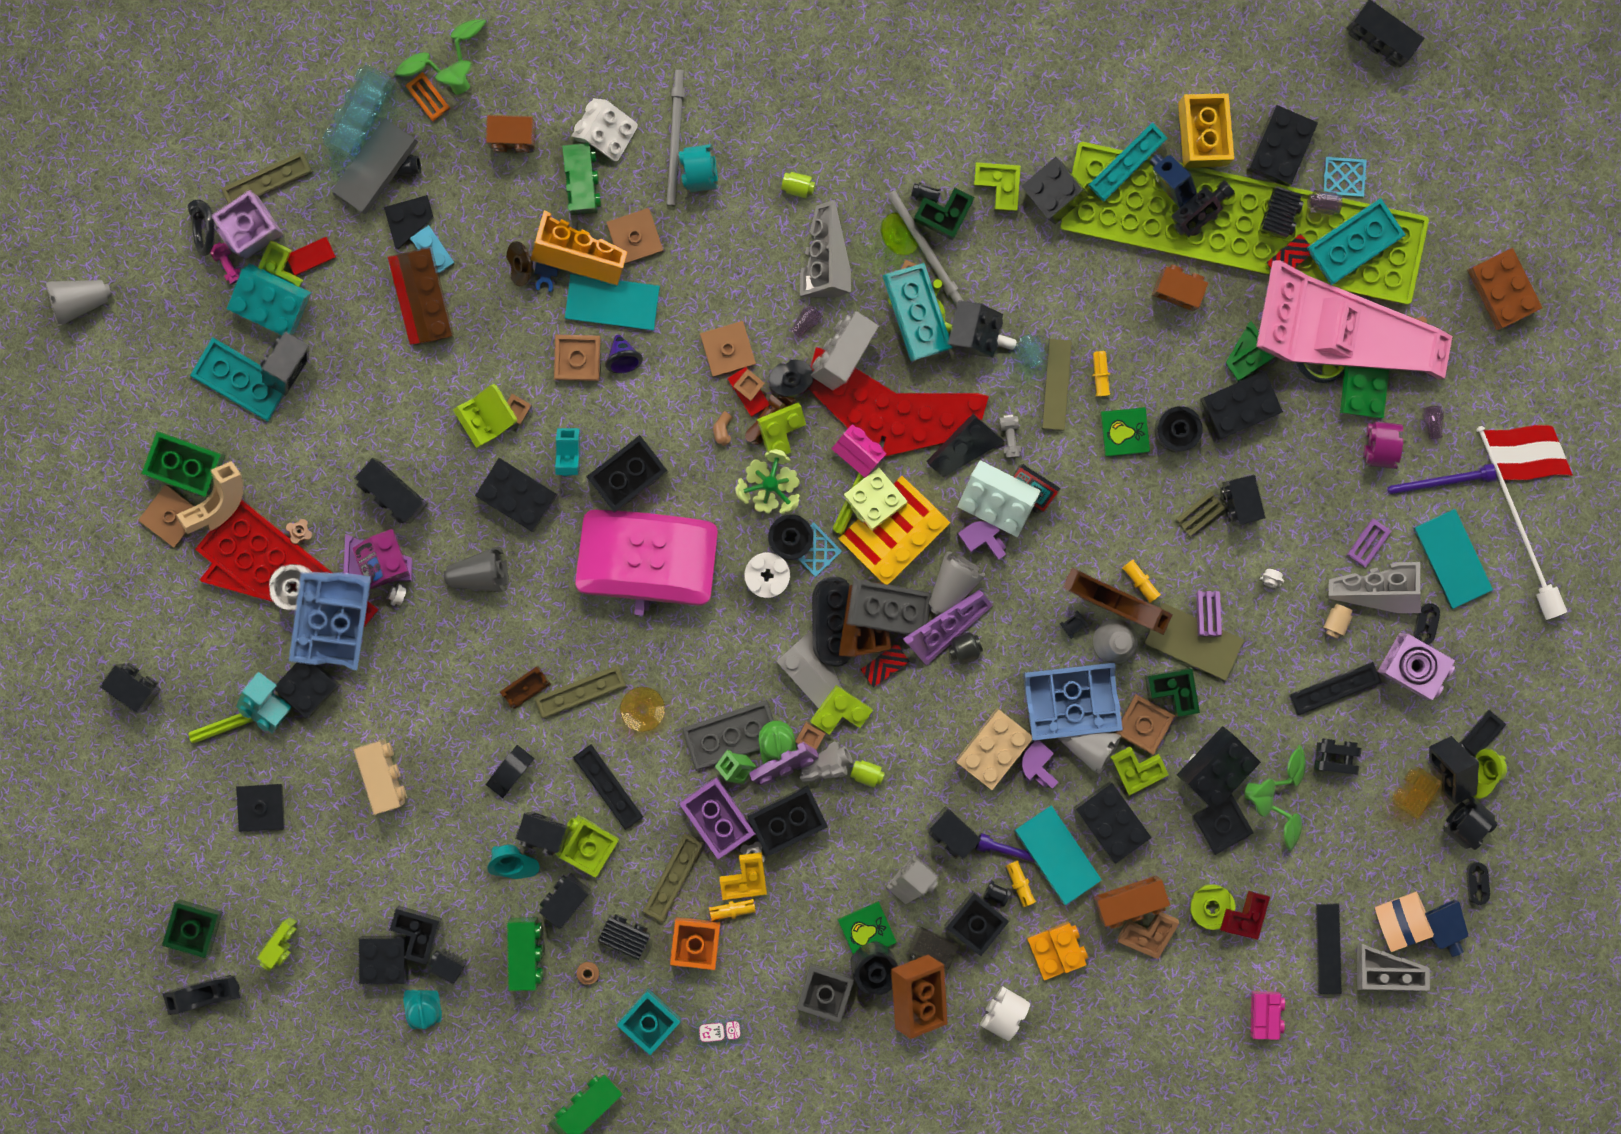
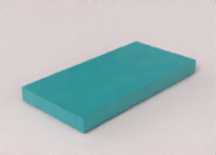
M1380 198L1308 246L1307 250L1330 285H1333L1406 234L1382 198Z
M925 263L883 275L882 277L911 362L953 349V346L948 344L950 337Z
M570 274L565 319L654 331L660 286L619 280L618 285H614L587 276Z
M214 337L211 338L190 374L192 378L268 422L284 396L282 393L262 383V367H260V364Z
M1452 509L1414 527L1451 609L1493 590L1456 509Z
M1052 805L1014 830L1064 906L1102 880Z

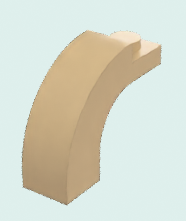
M232 461L211 470L214 487L205 501L177 514L178 521L187 534L205 526L211 531L223 524L237 509L243 495V480Z

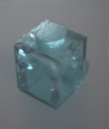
M1031 334L1019 338L1020 343L1016 344V349L1023 365L1030 364L1032 368L1043 363L1042 358L1047 355L1039 336L1032 337Z

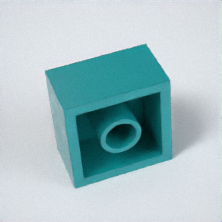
M647 988L619 1019L617 1026L651 1055L681 1022V1017Z

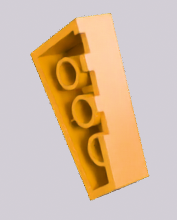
M544 210L531 261L618 285L627 251L603 239L596 240L589 235V232L583 229L578 231L570 227L569 222L563 219L558 221L551 217V213Z

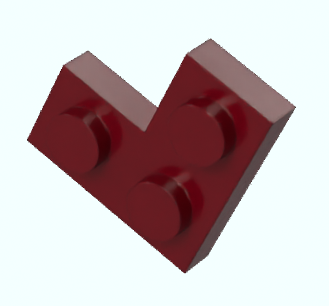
M1248 891L1242 912L1226 908L1220 930L1258 940L1270 896Z

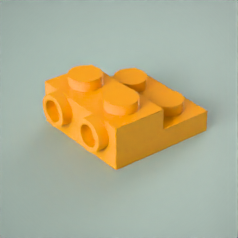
M1069 921L1027 938L1043 980L1087 965L1085 962L1088 959L1087 952L1084 946L1079 947L1077 939L1080 938L1076 925L1071 926Z

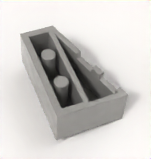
M913 854L887 884L886 888L903 903L907 904L922 896L926 891L930 893L938 884L936 880L938 876L931 867L916 854Z

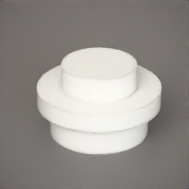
M397 584L396 587L392 586L388 599L391 600L390 604L393 606L395 604L401 605L404 600L406 588H403L401 584Z

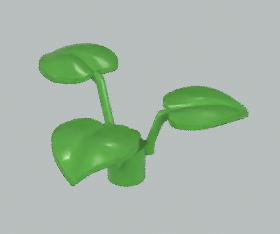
M486 19L464 22L451 32V38L456 39L455 45L459 62L440 70L431 60H428L430 58L429 53H417L399 65L395 71V77L414 75L421 71L425 65H429L438 73L435 77L436 80L440 83L449 84L455 95L466 92L470 88L466 75L472 65L470 61L462 60L460 42L476 35L487 22Z
M1298 745V748L1289 759L1287 768L1289 778L1287 780L1274 782L1273 779H1267L1262 785L1249 782L1245 789V799L1255 804L1260 816L1266 817L1272 809L1287 818L1288 822L1284 827V839L1290 852L1301 835L1302 819L1297 813L1292 816L1273 806L1275 786L1291 783L1294 786H1298L1302 781L1306 770V759L1300 745Z

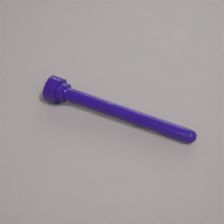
M1493 463L1486 464L1479 468L1478 471L1391 485L1387 491L1389 494H1397L1478 479L1486 481V483L1496 481V470Z
M980 833L981 841L976 845L977 851L985 853V851L990 852V850L1035 863L1028 851L994 842L990 835Z

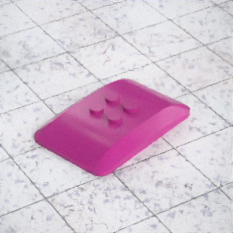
M590 510L583 518L575 580L576 588L579 592L588 595L696 606L705 605L711 597L718 535L717 527L709 521L629 511H617L614 513L613 510Z

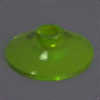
M898 212L890 213L883 219L881 223V236L886 246L892 252L906 256L918 248L916 240Z

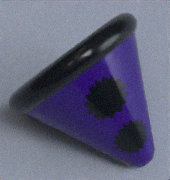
M616 335L608 359L605 362V367L612 373H627L637 369L642 364L643 357L621 335Z

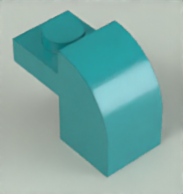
M557 428L555 475L566 477L578 475L580 470V428Z

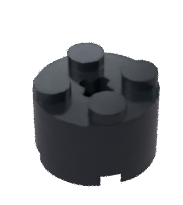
M1185 406L1167 409L1158 417L1155 423V437L1163 448L1171 452L1189 450L1197 445L1202 437L1203 427L1199 415L1193 409ZM1181 424L1183 433L1176 434L1174 426Z
M794 514L783 515L776 519L769 529V545L773 552L781 558L791 560L800 558L812 546L813 530L810 524L801 516ZM787 531L797 534L795 537L796 542L785 541L784 538L787 536Z
M1474 797L1468 798L1469 802L1466 804L1460 802L1446 819L1449 824L1447 827L1444 826L1443 830L1463 848L1476 850L1483 843L1482 839L1486 834L1491 833L1498 823L1495 821V815Z
M877 941L860 947L850 959L851 971L857 986L867 994L883 995L893 989L891 969L898 967L892 951Z

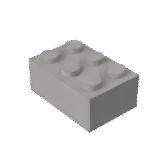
M857 311L850 316L847 314L843 320L840 319L833 330L836 332L832 339L829 338L823 346L825 352L821 357L818 356L813 363L812 368L814 371L811 376L831 390L845 383L876 332L878 325Z

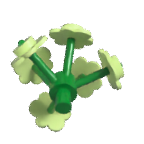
M774 449L769 451V453L766 452L765 457H767V460L774 462L771 474L767 469L768 464L766 462H760L758 459L753 460L745 470L747 473L746 480L749 483L756 482L759 485L748 488L742 478L738 479L736 486L737 497L744 501L745 504H748V500H750L749 492L764 488L765 490L759 491L758 495L753 498L756 511L771 513L772 509L778 507L779 503L775 499V494L771 493L773 491L784 501L779 511L781 514L794 511L799 504L798 498L800 495L793 494L787 498L781 491L786 490L791 493L794 488L799 486L800 481L796 477L797 472L790 470L788 467H783L780 470V474H777L775 478L778 463H790V458L786 457V454L781 450Z

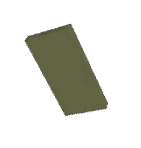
M1162 603L1160 608L1173 614L1164 635L1149 630L1144 644L1226 681L1244 639L1222 630L1220 637L1198 636L1196 617ZM1204 622V631H1207V622Z

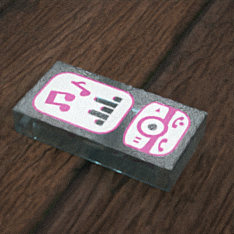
M741 1017L696 1022L698 1045L743 1041Z

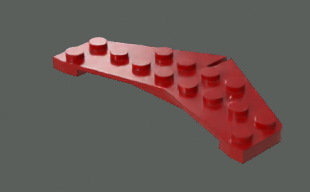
M815 348L811 368L817 357H821L825 352L822 348ZM855 367L847 381L834 390H831L815 378L809 388L847 428L852 424L855 427L861 428L872 442L880 444L882 436L886 437L882 449L886 453L885 456L944 443L973 413L982 420L989 396L980 393H895Z

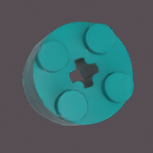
M712 144L686 147L683 151L679 152L680 164L685 168V174H682L683 187H686L690 193L718 189V185L714 183L718 181L716 159L709 152L713 150Z

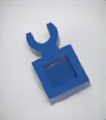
M536 262L534 274L541 275V278L536 282V289L540 291L541 284L546 282L549 285L548 292H552L553 283L550 279L551 276L557 277L558 268Z

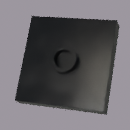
M282 784L236 786L239 832L285 829Z
M1232 794L1216 811L1208 806L1192 815L1214 855L1254 833Z

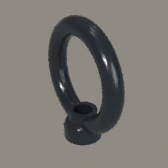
M193 200L188 204L187 208L189 214L193 217L194 244L200 255L207 256L213 249L215 239L213 213L208 203L203 200ZM203 219H205L206 228L205 243L202 238Z

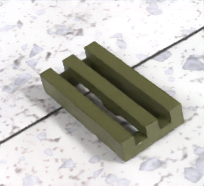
M1210 491L1176 518V520L1191 537L1223 511L1225 507L1214 496L1213 492ZM1211 498V503L1186 523L1183 522L1185 517ZM1214 505L1218 507L1191 530L1188 528Z

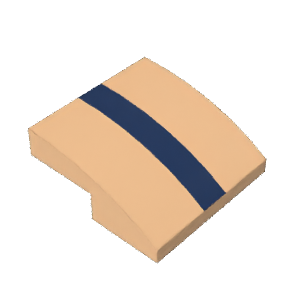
M1417 891L1375 907L1381 929L1391 952L1426 940L1434 935L1425 916L1426 911Z

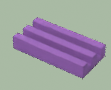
M1372 518L1346 555L1366 568L1391 533V530ZM1374 525L1377 526L1359 553L1355 555V551ZM1380 530L1384 531L1365 560H1362L1361 557Z
M1197 591L1198 636L1220 637L1222 635L1220 591ZM1203 598H1206L1207 631H1204ZM1212 598H1214L1215 631H1213Z

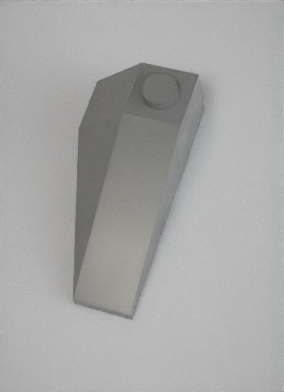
M832 200L817 205L815 208L810 229L814 240L810 247H806L805 254L810 255L807 268H801L800 297H838L851 293L850 264L836 202Z

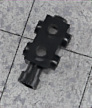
M1223 180L1216 186L1217 189L1213 193L1204 187L1171 215L1175 222L1173 227L1180 236L1186 235L1188 238L1196 236L1201 232V227L1207 222L1218 218L1219 212L1223 210L1221 203L1235 195L1234 190L1226 181Z

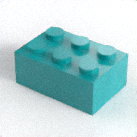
M249 264L242 269L226 309L282 336L285 332L293 335L312 292L260 269L253 264Z

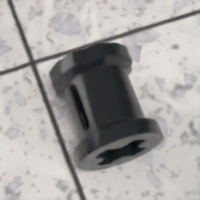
M1078 610L1067 621L1059 623L1070 639L1082 628L1089 627Z
M990 880L983 898L992 899L1000 903V906L1005 907L1012 889L1009 887L1005 889L996 885L993 880Z

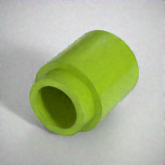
M795 172L785 173L781 190L786 191V194L807 199L808 195H813L816 182H812L811 176Z
M855 760L850 777L854 778L856 782L875 788L876 784L881 785L885 772L881 771V766L861 760V762Z

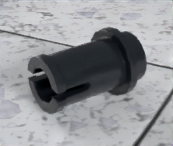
M921 182L919 184L914 183L911 196L915 197V200L918 198L924 199L925 197L938 203L941 189L921 185Z

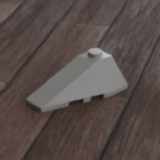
M1397 562L1390 564V570L1379 572L1378 568L1370 569V574L1360 577L1358 574L1353 573L1329 579V599L1394 613H1421L1420 562Z
M811 631L805 634L776 660L818 708L835 685L841 687L834 668L824 665L815 656ZM844 717L841 718L836 727L845 720Z

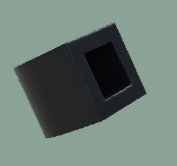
M516 745L485 785L501 798H504L535 758L519 745Z

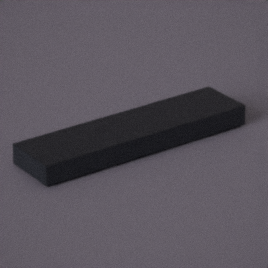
M1370 662L1291 693L1289 696L1296 714L1301 715L1381 683L1374 662Z
M592 744L573 756L625 830L644 817Z
M1316 904L1318 994H1342L1339 904Z

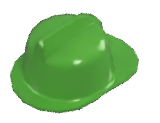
M771 721L762 727L759 733V746L763 764L772 760H781V754L786 751H797L793 731L787 723Z

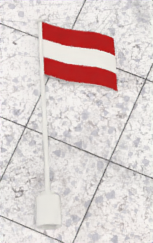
M1531 425L1509 430H1484L1483 426H1479L1477 432L1480 433L1490 460L1494 464L1497 477L1542 587L1539 588L1540 593L1536 594L1545 619L1548 620L1567 612L1558 587H1552L1551 584L1546 585L1504 480H1529L1551 475L1573 476L1553 426Z

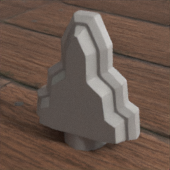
M834 741L829 744L826 750L819 753V758L814 760L812 765L801 769L800 779L805 782L846 776L847 765L852 763V757L845 746L841 747L839 742Z

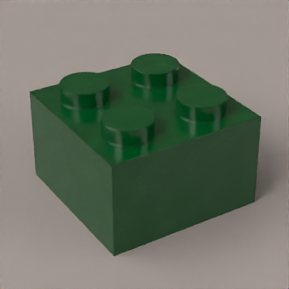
M181 899L175 901L162 946L207 958L211 954L223 912Z

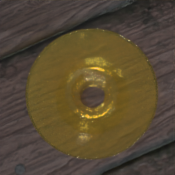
M636 687L623 697L620 705V714L624 723L629 728L639 732H646L656 728L661 723L665 715V704L661 695L654 689ZM642 704L647 706V712L645 713L639 711V706Z

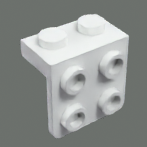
M593 98L586 106V112L582 119L576 123L575 131L571 137L578 142L589 143L611 160L618 161L638 125L607 100Z

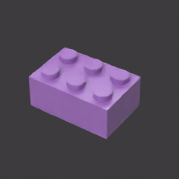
M717 776L679 803L717 859H720L755 834L754 829Z

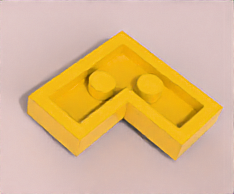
M762 852L739 855L741 874L719 877L722 900L767 895Z

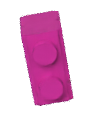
M853 424L831 448L865 478L886 455L878 443L872 442L861 428L855 427Z
M1252 991L1250 1036L1253 1039L1279 1040L1280 1034H1284L1285 1024L1284 1020H1281V1011H1285V998H1281L1279 992Z

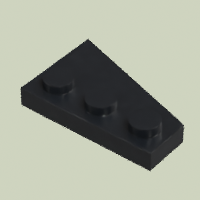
M973 413L926 462L942 477H945L1005 441Z

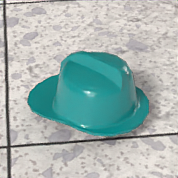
M515 845L494 846L491 850V861L487 865V870L491 875L522 879L533 877L539 872V862L535 858L522 855L519 848Z
M405 990L403 998L405 1015L408 1025L413 1030L417 1028L424 1030L441 1022L442 1011L437 990Z

